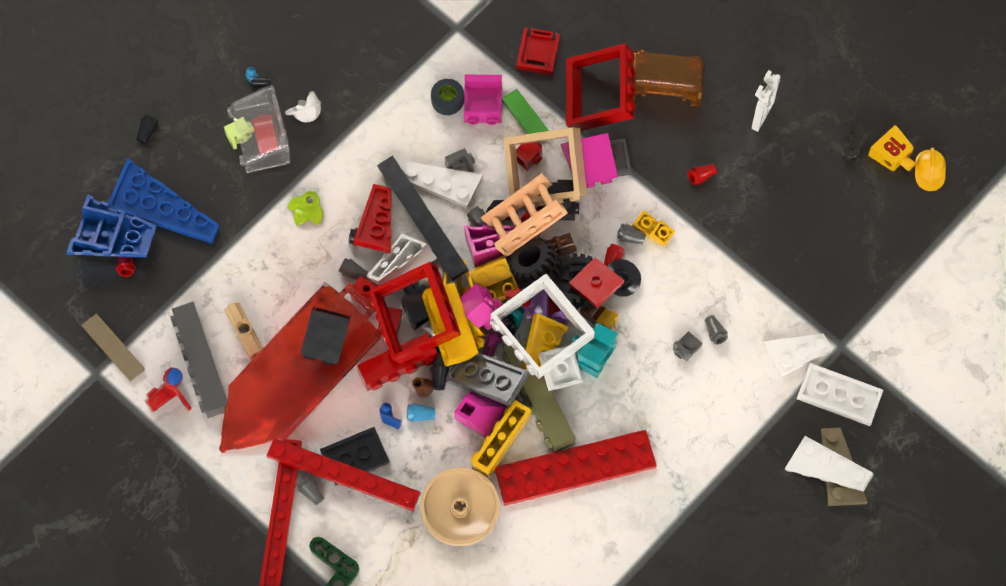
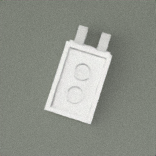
M768 70L763 79L767 83L765 90L763 91V86L760 85L755 93L759 101L756 106L751 129L757 132L775 102L780 82V75L773 74L771 76L772 71Z

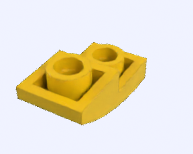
M644 210L631 225L645 233L646 237L662 246H665L676 232L662 220L658 222Z

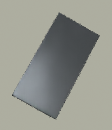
M478 353L469 360L454 364L446 377V381L511 406L530 374L524 369Z

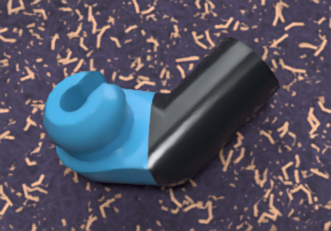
M247 68L246 79L253 86H270V77H260L256 73L255 68Z

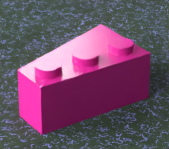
M464 225L465 239L474 267L503 256L494 245L500 239L495 227H488V225L470 227V225ZM503 226L506 234L515 229V226ZM511 253V254H510L509 256H507L506 258L509 259L510 256L513 255V253Z

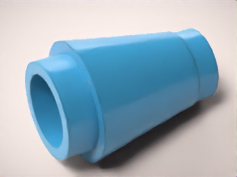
M416 403L407 406V420L412 422L435 420V408Z

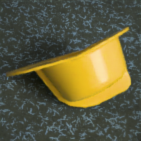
M934 148L920 152L915 162L916 182L923 190L936 191L942 187L945 181V159Z

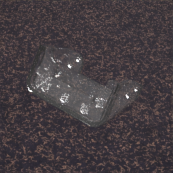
M265 86L231 102L230 107L227 108L229 119L233 118L242 151V155H239L241 167L245 166L246 173L290 164L289 144L274 86Z

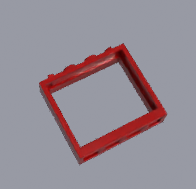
M625 43L566 58V126L568 128H580V131L634 119V108H636L634 103V94L636 92L634 86L635 56L634 51ZM620 58V107L582 117V67Z
M430 261L369 290L372 297L371 304L377 312L376 320L382 327L383 332L381 334L389 348L387 352L391 355L392 360L400 364L461 335L438 266ZM427 277L446 331L402 351L384 297Z

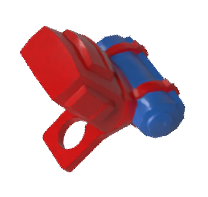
M170 367L166 370L163 376L164 383L158 389L154 387L146 394L145 403L151 412H154L175 396L179 398L187 411L192 409L177 388L183 378L182 372L179 369Z

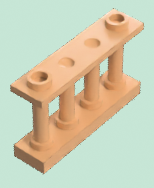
M543 173L481 217L489 227H495L500 239L494 245L505 257L568 213L557 199L553 201L547 188L553 184ZM541 194L547 206L537 212L531 200ZM525 205L531 217L522 223L516 211ZM510 216L515 229L506 234L501 221Z

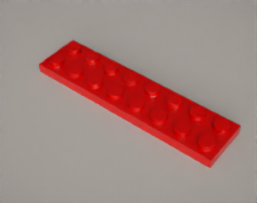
M642 430L497 466L495 473L504 506L654 469L657 465L647 431Z

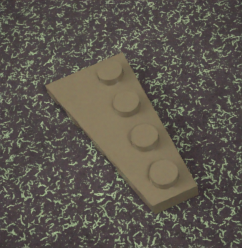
M841 428L821 429V445L853 462ZM825 481L828 506L862 505L868 503L864 491Z

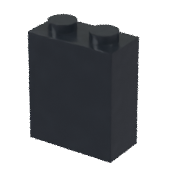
M313 306L300 354L309 360L317 358L323 360L322 362L328 365L338 364L351 316Z

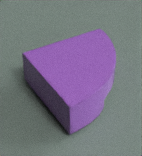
M562 311L550 315V319L559 323L570 322Z

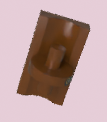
M570 233L559 237L554 236L553 239L547 240L559 254V257L577 251Z

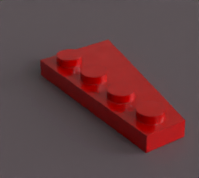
M373 184L354 238V245L391 253V188Z

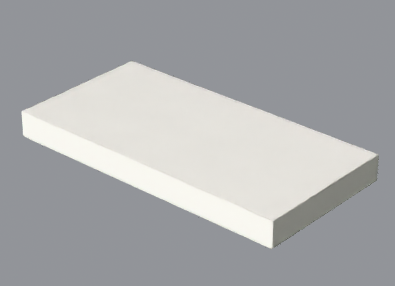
M810 363L797 399L871 426L883 390Z

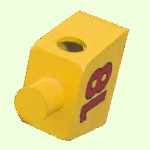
M896 125L870 148L868 154L891 171H895L900 165L907 171H910L916 164L910 158L914 149L912 144Z

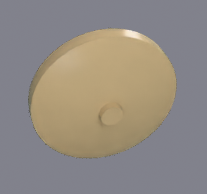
M452 468L437 474L426 485L421 497L420 511L426 529L437 540L452 546H468L483 540L494 529L499 517L500 501L496 488L486 476L469 468Z

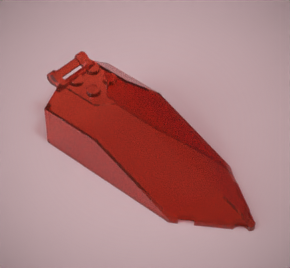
M324 281L229 384L228 400L221 432L222 438L219 450L222 453L233 449L239 450L268 443V441H272L274 438L280 440L288 438L381 339L379 330L368 320L376 309L353 287L354 285L351 282L339 293ZM347 293L367 310L364 315L344 297ZM313 306L351 316L338 364L328 365L323 363V360L317 358L309 360L300 354Z

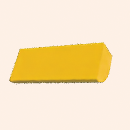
M455 283L445 284L444 286L461 335L439 345L445 366L464 362L478 354ZM427 288L422 295V299L434 334L438 335L446 330L432 290Z

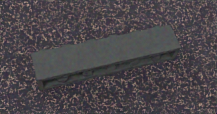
M194 301L172 308L173 315L170 318L173 327L177 326L179 330L176 333L178 343H183L185 348L181 350L184 361L189 360L190 367H187L190 379L195 378L196 381L193 388L196 396L200 395L202 401L198 402L201 412H206L207 418L229 412L230 409Z

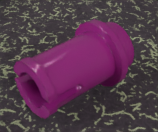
M490 332L486 336L487 342L482 354L489 357L494 356L498 343H501V336L499 334Z

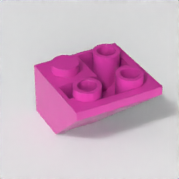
M470 391L455 410L454 419L486 438L491 435L494 425L498 420H501L508 406Z

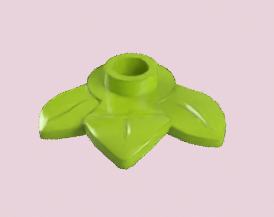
M308 191L302 196L294 197L288 204L287 208L294 211L293 218L297 226L304 224L309 219L318 226L323 218V210L319 206L320 197L313 191ZM313 197V202L307 203V199Z

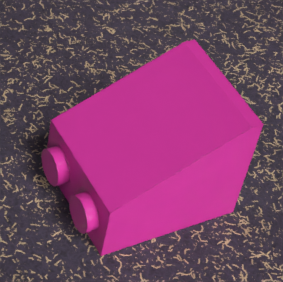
M608 133L581 139L586 188L595 187L594 183L601 182V185L612 183V179L617 178L618 175ZM569 142L562 143L560 145L572 173Z

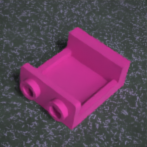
M465 74L464 123L472 125L478 123H487L489 125L501 123L502 75Z

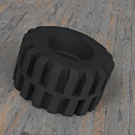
M539 237L537 239L532 238L516 249L509 258L511 273L525 288L545 274L554 281L556 275L560 273L559 269L562 268V260L559 254L546 239L543 240Z

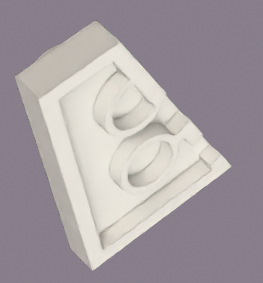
M824 333L763 341L766 351L781 376L833 351Z

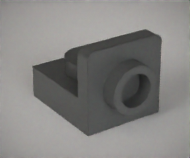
M465 148L445 157L446 168L456 170L462 167L463 164H466L470 172L473 171L475 160L471 153H467Z
M688 331L679 341L673 344L672 350H674V354L679 359H684L687 362L702 347L703 343Z

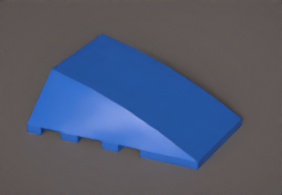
M87 194L82 208V220L75 238H71L66 255L147 257L157 226L135 215L133 217L125 214L126 211L116 210L110 207L108 203L104 201L99 202L93 196Z

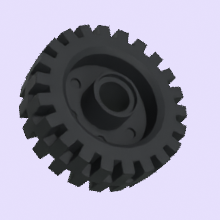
M573 253V257H570L569 254L566 255L565 260L561 257L562 268L559 269L560 273L556 275V279L553 281L554 284L576 310H578V307H581V310H585V306H588V308L593 307L589 301L569 286V282L593 260L592 256L588 255L586 258L585 254L581 253L579 257L577 253Z

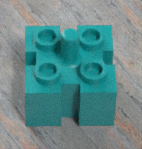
M599 323L594 328L591 327L595 331L594 339L577 350L579 369L596 378L599 377L607 360L615 350L618 333ZM575 335L572 342H575L580 337Z

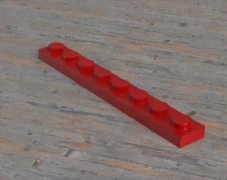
M276 438L273 439L266 455L269 459L413 512L421 495V492Z
M282 439L284 442L302 448V441ZM280 462L278 464L260 586H281L298 469Z

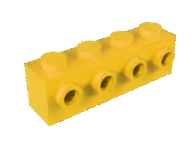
M517 400L506 408L503 414L504 417L501 421L498 420L490 437L487 436L484 439L483 447L471 459L472 469L480 472L488 479L531 419L532 410Z

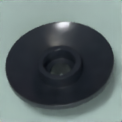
M620 259L613 261L607 266L624 280V283L613 294L620 297H628L639 289L641 274L632 262Z

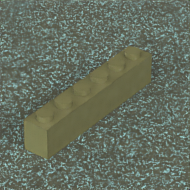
M525 338L518 340L526 351L527 342ZM511 345L503 347L502 359L505 363L523 369V360L520 361L516 357L513 347ZM530 374L519 392L523 399H527L529 403L527 407L532 410V415H535L537 419L535 421L539 432L543 431L546 437L544 442L547 448L557 452L574 445L576 438L552 391H548L545 377L542 376L538 379L536 375L532 376Z

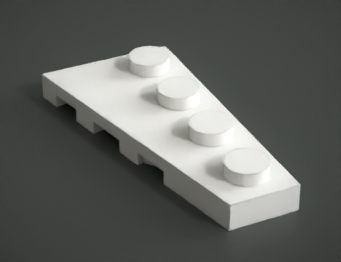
M406 162L403 168V172L414 187L464 208H468L483 178V174L413 162Z
M807 436L803 438L785 467V470L788 472L799 473L807 477L811 476L822 481L837 483L841 486L860 491L865 490L874 475L871 471Z

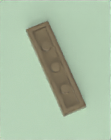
M97 313L81 325L130 382L145 371L142 364Z

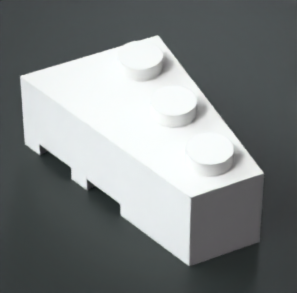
M401 234L391 246V253H385L368 273L367 277L372 283L380 286L429 261L432 263L437 257L426 243Z

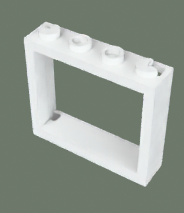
M547 274L540 277L490 314L492 328L496 332L499 330L503 335L502 339L505 344L513 347L516 357L520 361L523 360L527 364L526 368L532 376L536 375L538 379L594 339L595 331ZM544 289L582 336L539 368L501 320Z

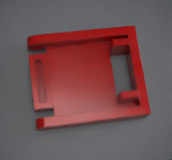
M524 27L516 69L553 75L561 34L557 33L556 40L554 41L552 40L553 32L532 28L530 36H527L528 28ZM527 61L542 63L544 66L528 64Z

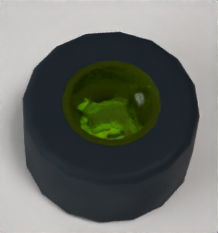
M442 79L435 83L431 89V104L433 108L442 115H453L460 111L464 104L462 85L453 79Z

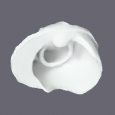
M311 91L306 101L299 100V105L285 111L286 115L293 114L299 121L308 123L314 121L319 116L321 101Z

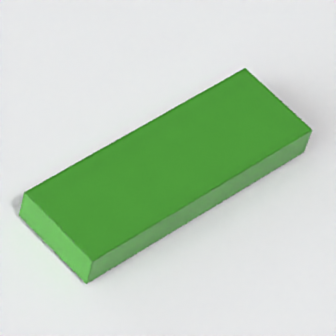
M518 89L502 98L504 105L527 134L549 131Z

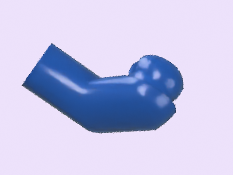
M383 403L379 409L382 422L399 430L402 420L393 417L391 404Z

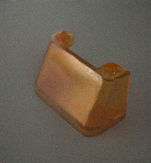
M644 50L634 52L635 77H633V83L636 89L634 99H636V95L642 93V96H646V92L682 96V101H686V98L689 99L691 106L700 107L705 71V61L701 57L650 53Z

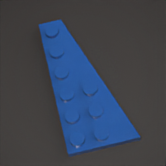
M127 158L108 201L110 207L116 210L126 211L125 214L132 217L135 215L156 226L211 244L214 243L220 228L219 224L204 213L199 212L189 202L184 201L178 194L156 178L154 179L144 169L139 168L133 161Z

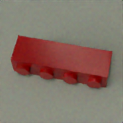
M426 333L400 345L402 351L429 339V336ZM433 348L401 364L392 360L388 352H384L358 364L357 370L367 391L377 390L389 381H397L400 379V376L406 373L412 374L424 365H432V362L438 359L437 351Z

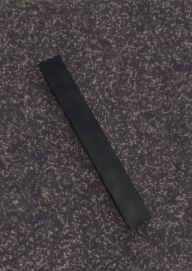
M393 155L378 164V169L452 281L468 272L467 266Z

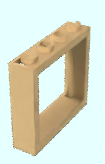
M572 127L503 138L509 195L511 196L520 189L515 145L568 138L574 191L549 195L553 201L557 199L560 203H564V199L575 202L580 201V197H586L587 188L580 128ZM536 196L531 200L533 204L535 203V207L546 205L542 196Z

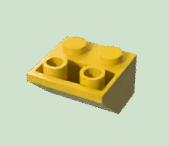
M504 255L470 270L474 283H478L482 288L485 286L491 292V296L494 299L498 298L500 301L507 299L505 297L507 289H519L516 279L510 271L508 260Z

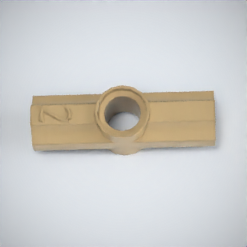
M240 303L228 305L224 311L249 358L256 359L265 353V350ZM243 328L249 329L247 333L240 332Z

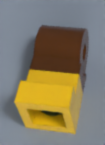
M594 305L591 308L585 306V310H580L581 315L595 326L599 323L612 329L618 322V314L614 311H609L601 305L598 308Z

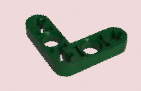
M315 537L311 540L309 544L311 553L336 571L326 586H333V583L337 580L342 581L344 586H350L359 574L358 563L322 537ZM322 543V548L327 551L325 557H323L324 552L321 549L315 551L314 544L319 545ZM337 553L340 556V560L337 563L330 562L329 556L331 554ZM344 559H346L345 565L348 567L354 566V573H347L346 567L342 565Z

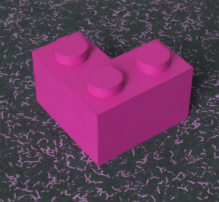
M476 283L460 297L466 317L478 328L483 325L489 330L492 328L490 314L501 307L503 303L498 298L494 299L491 296V292L485 286L482 288Z

